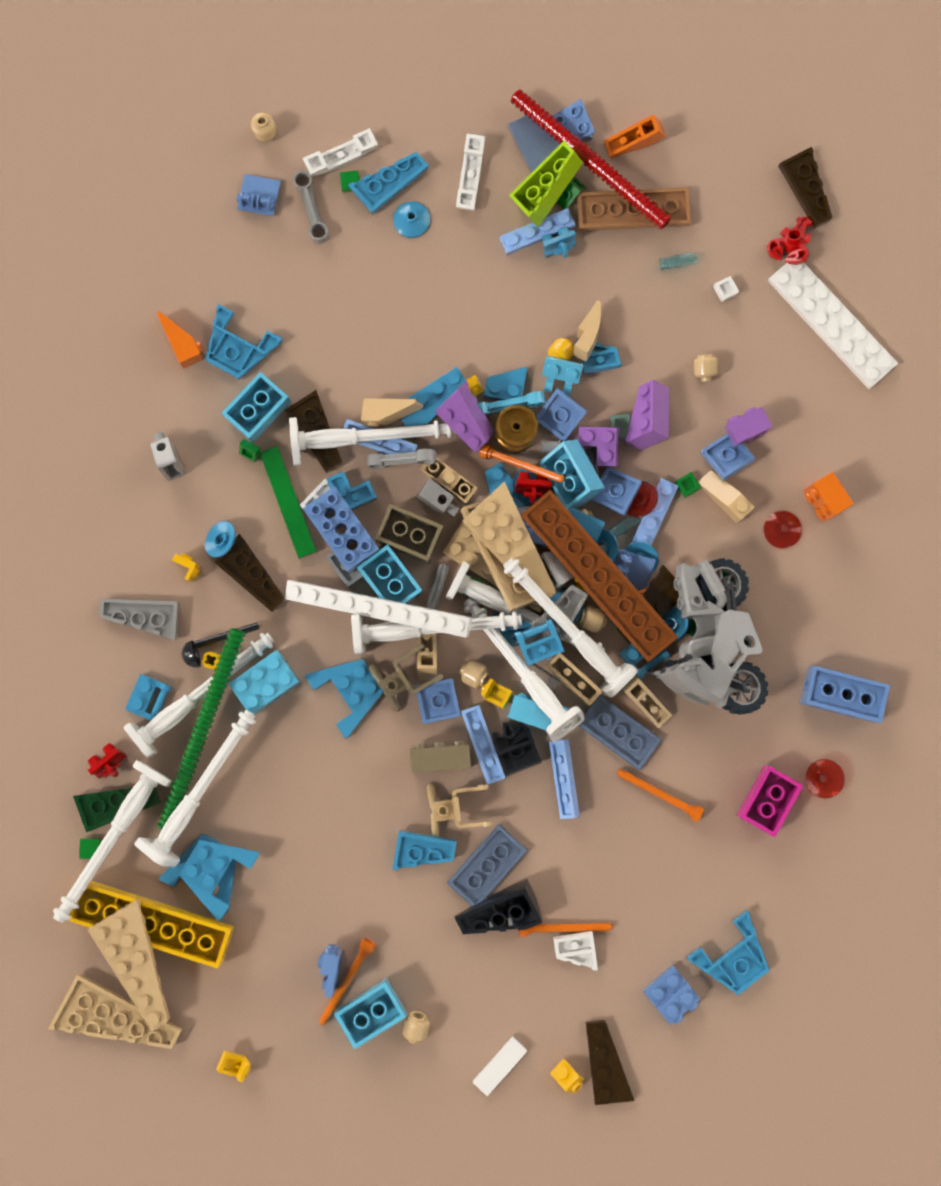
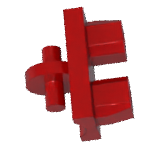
M520 472L515 484L514 493H521L523 497H530V503H535L536 498H541L550 490L552 481H548V478L538 474L536 480L530 479V473Z
M108 743L103 747L105 756L102 759L95 755L88 760L90 766L88 772L99 779L103 776L107 778L110 774L116 778L119 775L117 769L121 766L120 762L127 757L123 751Z

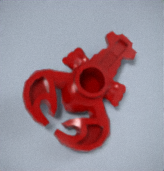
M804 216L798 217L796 219L798 224L790 230L785 227L780 232L782 238H776L768 243V255L775 260L781 261L782 256H784L782 248L784 246L785 251L789 254L788 258L785 259L786 263L799 265L806 262L810 253L803 243L807 244L810 242L811 234H805L807 226H812V220Z

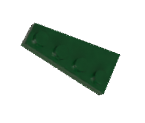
M156 787L153 788L142 810L162 803ZM132 788L73 796L86 833L110 824Z

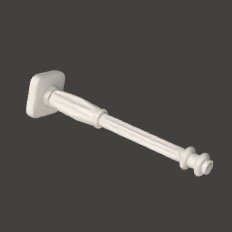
M289 418L294 466L301 465V451L306 450V448H336L353 444L357 445V442L435 436L436 439H439L440 435H447L448 438H451L452 434H456L446 423L439 424L437 420L431 425L358 431L355 428L324 429L304 433V431H298L297 418Z
M510 558L503 565L505 567L504 573H510L514 577L513 583L519 582L568 634L571 638V643L575 645L590 665L604 676L605 681L599 687L603 691L602 694L608 697L616 695L636 675L638 670L633 665L627 663L616 666L605 651L585 634L584 630H579L527 575L528 569H522L518 565L519 559L513 560Z
M463 561L445 598L452 601L457 592L464 593L486 607L503 612L506 615H512L513 611L510 612L501 592L470 579V576L466 575L470 564ZM523 607L514 610L517 614H521L523 621L531 625L541 617ZM566 633L563 641L575 646L571 643V638ZM598 642L597 644L605 651V648L602 647V643Z
M472 598L465 601L464 612L471 613L472 618L488 617L486 615L487 609L480 608L479 602ZM497 628L483 629L522 678L521 683L526 687L535 703L552 720L546 731L553 743L559 741L584 721L583 712L578 706H574L568 711L564 710L551 689L536 675V672L531 671Z
M513 611L512 615L505 616L503 612H500L499 616L471 618L470 630L501 628V631H505L506 627H513L514 630H518V626H522L521 614ZM355 614L351 616L355 654H365L367 651L366 643H370V641H400L415 637L420 638L424 634L442 633L395 622L369 625L365 624L362 615Z
M268 632L265 635L260 633V639L256 642L250 641V647L237 656V660H234L235 665H232L233 671H230L231 676L257 655L262 657V651L267 647L273 648L272 643L275 641ZM212 677L189 695H183L182 698L166 707L145 727L139 728L135 723H128L123 727L146 757L152 758L158 753L152 744L155 742V739L178 724L192 709H195V704L207 696L206 691H209L208 686H211L210 680H213Z
M248 710L239 712V721L231 724L233 728L193 790L189 795L184 796V799L173 811L158 838L139 837L134 843L138 849L155 863L168 867H177L180 858L171 851V846L188 825L194 812L200 805V798L241 737L249 734L247 730L249 725L256 723L255 715Z
M135 761L133 767L142 773L139 777L140 780L124 799L114 820L111 822L112 827L68 895L61 897L63 902L61 906L53 909L54 919L61 923H64L65 920H71L70 912L72 909H78V900L122 832H126L139 815L153 788L157 787L158 783L170 787L173 780L144 762Z

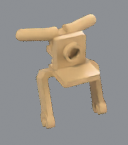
M428 784L427 793L430 809L432 808V836L439 837L440 835L439 821L454 819L456 827L460 829L493 826L492 820L462 824L458 793L489 789L488 784L457 788L452 792V799L441 801L436 799L434 785Z

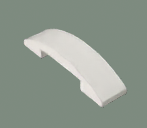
M369 128L353 135V140L323 153L317 151L304 157L303 161L311 176L324 174L358 160L375 149L378 143Z
M467 134L456 208L474 211L485 136Z

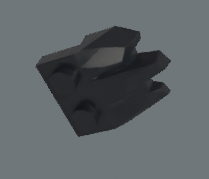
M503 722V735H500L498 732L492 733L493 745L506 777L542 763L531 732L522 723H519L517 729L514 730L509 722Z

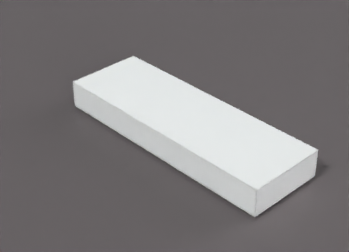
M512 1036L474 1078L473 1084L488 1096L524 1056L527 1049Z

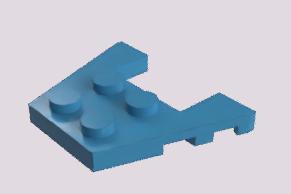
M218 304L206 362L240 380L279 346L283 340L267 330L258 347L230 333L225 329L234 313Z
M363 659L305 675L313 690L332 680L351 709L352 714L336 724L345 739L350 736L352 731L383 694L382 688L374 679Z
M202 834L179 857L180 862L177 867H169L160 876L159 880L172 887H176L181 878L179 873L200 839L224 843ZM234 859L218 884L220 889L216 895L229 904L237 862Z
M200 839L179 876L218 921H221L230 904L213 895L233 859L251 869L261 852Z
M747 910L732 920L744 938L712 963L700 946L686 956L691 963L737 995H740L769 972L755 928L752 925L751 917Z

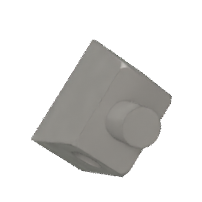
M165 433L155 434V442L151 443L150 446L158 470L168 481L185 475L186 473L174 444L165 436Z
M431 479L425 482L415 497L440 514L446 511L454 517L460 509L458 505L452 502L454 496ZM438 497L443 499V504L438 502Z
M545 552L540 556L556 591L575 579L553 552Z

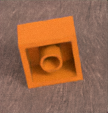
M833 471L803 490L805 499L808 503H812L816 509L815 514L823 522L854 504Z

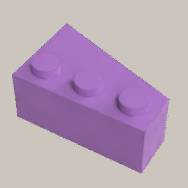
M466 380L439 406L435 413L474 452H477L488 442L495 431L484 411L481 412L477 404L478 400L472 395Z
M655 380L639 386L625 441L626 444L638 450H644L669 438V387Z

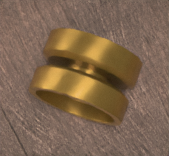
M522 405L506 407L499 414L494 427V437L497 444L508 452L519 453L526 450L532 444L538 430V421L535 414L529 408Z

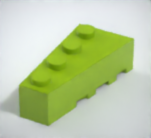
M563 141L509 196L539 228L583 162L575 151Z

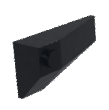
M528 879L501 890L454 917L463 935L499 930V932H505L509 929L526 930L543 923L536 896Z

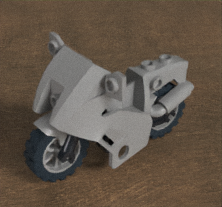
M725 558L711 562L705 560L692 566L682 563L676 566V579H674V588L678 590L679 594L677 606L682 611V619H694L697 630L692 641L680 645V659L678 661L667 660L665 668L647 673L648 677L655 676V679H661L671 690L690 701L706 706L711 702L717 708L722 707L724 710H729V713L732 714L753 713V711L759 710L760 706L766 701L768 682L765 681L766 676L759 671L760 668L758 666H753V663L744 662L747 655L762 653V647L749 613L737 611V607L746 599L747 596L745 595L749 591V587H747L749 580L745 576L746 572L740 568L741 566L738 563L735 564L733 560H725ZM722 572L726 573L728 576L723 578ZM748 636L754 640L753 647H751V640ZM738 654H742L735 663H731ZM741 674L747 677L745 681L742 680ZM742 694L747 702H740Z

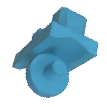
M565 226L558 230L557 237L553 238L549 233L543 235L542 243L545 257L561 254L563 258H567V251L572 250V247L576 246L575 231H570Z

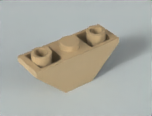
M437 457L435 464H424L420 469L428 478L452 494L454 498L466 504L478 489Z

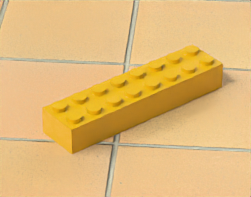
M92 880L77 902L79 905L78 909H72L69 914L71 916L70 922L90 928L140 898L142 915L145 917V927L147 934L150 936L152 948L217 969L223 965L235 928L233 925Z

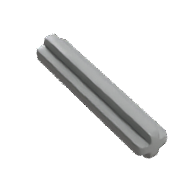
M439 564L426 608L437 609L449 570V566L446 564Z

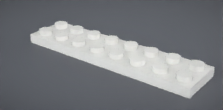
M786 263L767 280L868 389L874 386L898 364L805 263L799 265Z

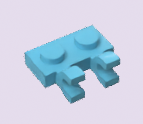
M546 355L542 376L547 377L544 391L551 393L554 379L565 381L563 392L570 397L573 383L579 384L583 364Z

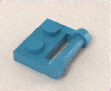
M551 619L524 632L518 631L514 633L527 666L564 652ZM549 630L551 636L528 645L525 644V639Z
M632 643L618 653L625 663L633 665L638 670L636 676L640 680L657 664L670 657V654L664 649L639 669L636 664L644 657Z
M140 674L125 710L151 721L160 713L168 692L171 693L173 687ZM158 687L161 689L152 712L148 713L147 710Z

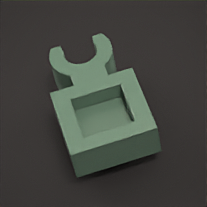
M630 415L610 416L611 427L620 428L619 441L621 439L626 441V433H628L630 425Z

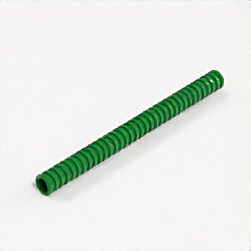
M229 629L230 634H227L228 640H225L226 645L223 646L224 650L220 653L222 656L218 658L219 663L216 664L217 668L214 669L213 680H210L211 686H208L209 691H206L207 697L203 699L205 702L201 704L200 714L197 715L198 720L195 721L196 726H193L192 737H189L190 743L186 745L188 748L184 751L183 760L180 761L181 765L178 767L179 771L176 772L177 777L174 778L175 783H172L173 788L169 791L171 793L168 794L169 800H166L165 803L167 805L163 807L162 817L159 818L160 822L157 824V827L161 830L173 811L184 799V796L187 795L188 786L191 785L190 780L193 779L192 774H195L194 769L198 766L196 763H199L198 758L202 755L200 752L204 750L205 740L208 739L207 734L210 733L209 729L212 728L211 723H214L215 711L219 709L217 706L221 704L219 702L223 698L221 695L225 693L224 688L227 687L226 683L229 682L230 671H233L232 665H235L234 660H237L238 657L236 655L240 652L238 649L242 647L240 645L244 641L242 638L246 636L245 632L241 630Z

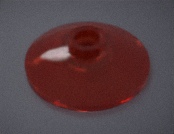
M642 482L627 511L629 516L640 518L653 511L658 502V492L652 484Z
M777 511L766 519L763 531L766 540L772 546L784 549L798 542L801 537L802 527L799 519L794 514L787 511ZM782 525L787 527L786 532L782 531Z
M820 759L808 767L805 781L809 791L815 796L831 798L842 790L845 777L843 770L836 762ZM821 775H825L826 780L824 782H821L820 780Z

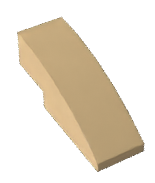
M598 300L578 327L577 338L579 340L574 345L573 355L587 362L594 349L599 333L601 302Z

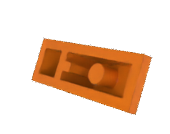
M653 114L604 140L609 157L613 158L651 146L666 138V134L661 120Z
M161 312L156 313L183 368L204 359L201 354L204 350L200 342H196L192 336Z

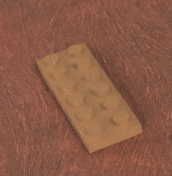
M689 187L639 189L640 193H644L645 197H649V201L652 200L653 204L658 205V208L661 207L662 212L665 211L667 216H671V220L666 227L690 226ZM580 192L577 196L579 231L653 228L659 226H654V222H650L649 218L646 219L645 214L642 215L641 211L636 210V207L633 208L632 203L629 204L628 200H624L623 196H619V192Z

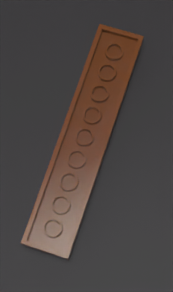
M551 490L521 515L647 662L651 661L678 638Z

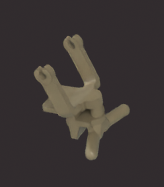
M423 643L397 658L393 664L395 672L385 678L382 677L375 665L369 666V671L380 688H382L386 698L396 712L400 711L401 706L394 695L405 688L410 693L416 694L429 685L443 679V675L440 673L414 688L409 677L399 664V662L425 647Z

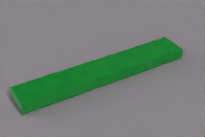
M278 446L260 452L298 558L316 553L315 545Z

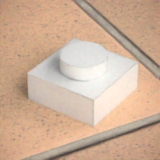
M731 276L713 285L721 302L739 293Z

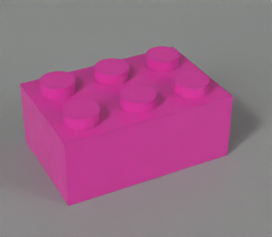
M763 765L736 816L766 834L776 837L803 785L771 766Z

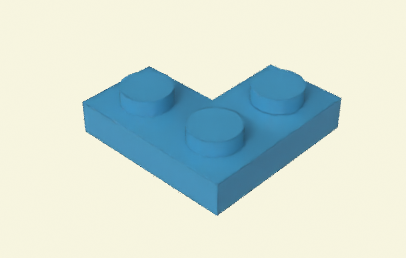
M344 471L327 478L330 488L335 486L351 510L377 499L369 480L351 488Z

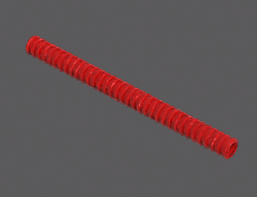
M522 89L517 90L513 94L511 104H515V107L519 108L524 115H528L532 122H537L536 125L541 126L545 133H550L549 136L554 137L555 141L558 140L559 145L565 141L575 151L581 161L584 162L585 167L588 166L589 170H593V174H597L598 178L601 177L603 182L606 181V185H610L611 189L614 188L616 193L619 192V196H623V199L628 200L629 204L632 203L633 208L636 207V210L641 211L642 215L645 214V218H649L650 222H654V226H659V230L667 226L671 216H667L665 211L662 212L661 207L658 208V205L653 204L652 200L649 201L648 196L645 197V194L640 193L639 189L636 190L635 185H631L630 181L627 182L626 178H622L623 175L618 174L617 170L614 171V167H609L610 164L605 163L604 159L601 160V156H596V152H592V149L588 148L587 144L583 145L582 140L579 141V138L575 137L574 133H570L569 129L566 130V127L562 126L561 122H557L556 118L553 119V116L549 115V112L545 111L543 107L540 108V105L536 104V101L532 100L527 93H523Z

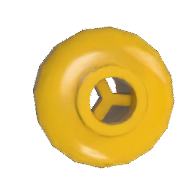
M558 338L548 349V356L570 361L574 356V346L569 339Z

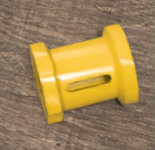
M207 652L203 655L202 664L204 667L214 670L217 668L216 664L219 663L218 658L221 655ZM210 657L216 658V660H214V665L209 664V662L211 661Z

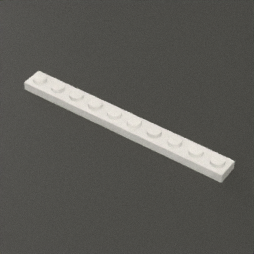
M287 580L285 599L451 635L469 637L472 617L295 580Z

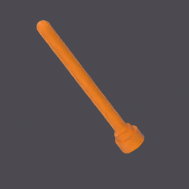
M485 443L480 449L479 456L487 460L495 458L560 483L565 479L563 475L498 452L493 448V445Z
M623 769L617 771L619 777L687 812L690 819L696 822L700 820L704 812L703 807L699 805L690 806Z
M611 923L538 924L526 930H518L519 937H527V935L536 932L611 931L613 926Z
M363 938L360 942V952L319 1019L321 1025H325L366 955L369 956L375 950L377 945L371 940Z

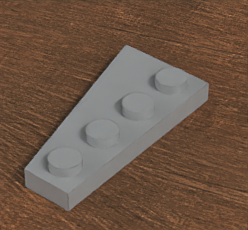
M570 585L554 604L573 623L588 594ZM547 612L529 628L544 624L546 620L551 619L561 642L566 635V632ZM549 630L524 641L528 645L551 635ZM553 656L546 658L545 660L550 662Z
M101 599L99 618L177 640L179 602Z

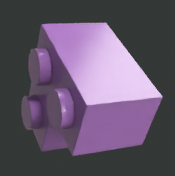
M752 407L745 411V414L741 417L735 415L728 419V423L724 428L733 446L736 447L764 436L772 428V425L763 407L758 409Z
M579 427L578 441L581 446H597L596 466H618L620 428Z

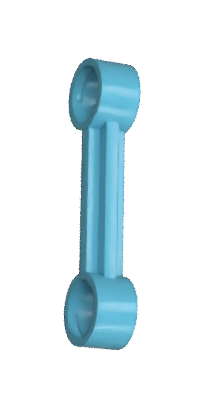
M537 391L522 397L491 403L479 402L477 404L481 412L484 411L487 417L490 414L502 412L506 407L512 405L536 408L545 405L546 402L544 392Z

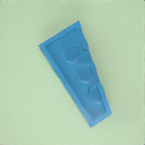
M415 152L396 161L395 164L389 167L379 169V172L373 175H367L356 183L348 184V186L366 208L374 214L429 169V165Z
M458 367L407 398L416 399L423 404V408L401 418L406 427L429 425L437 416L435 411L466 381Z

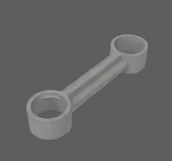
M298 171L294 175L293 181L295 188L301 192L310 220L309 233L311 239L317 244L325 243L329 238L327 226L321 222L312 193V177L307 171ZM301 177L310 179L309 184L306 186H299L297 181ZM317 228H323L326 232L323 237L316 238L312 235L313 231Z
M419 449L417 452L367 455V467L373 469H382L392 465L436 463V450Z

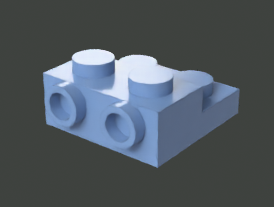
M333 944L327 945L325 952H322L318 961V968H321L320 974L326 975L323 979L322 989L325 990L324 996L333 997L336 990L343 950Z
M673 965L642 990L670 1025L673 1022L675 1024L680 1023L684 1018L683 1014L688 1009L693 1011L699 1005V996Z

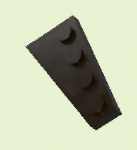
M810 147L781 162L778 167L809 220H812V226L815 229L829 222L833 217L827 197L824 195L822 179H820L817 171L818 165L813 157V148Z
M317 390L285 409L289 418H297L298 431L307 433L330 429ZM337 447L326 449L310 448L326 474L342 464Z
M238 534L231 549L224 556L218 557L214 563L266 608L274 612L285 597L241 534Z
M664 565L661 566L659 573L651 580L649 587L642 595L660 617H663L677 604V599L679 598L678 590L674 588L675 578ZM617 628L618 632L624 637V639L629 644H631L628 638L621 632L619 628Z
M606 1021L585 1022L595 1105L635 1101Z

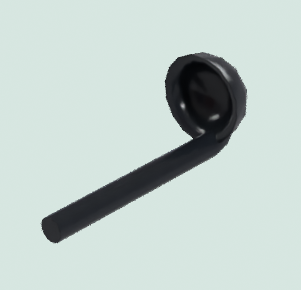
M258 622L236 629L246 634L260 628ZM226 631L197 641L191 640L187 642L181 653L183 661L190 667H201L197 648L228 639L227 634H230V632Z

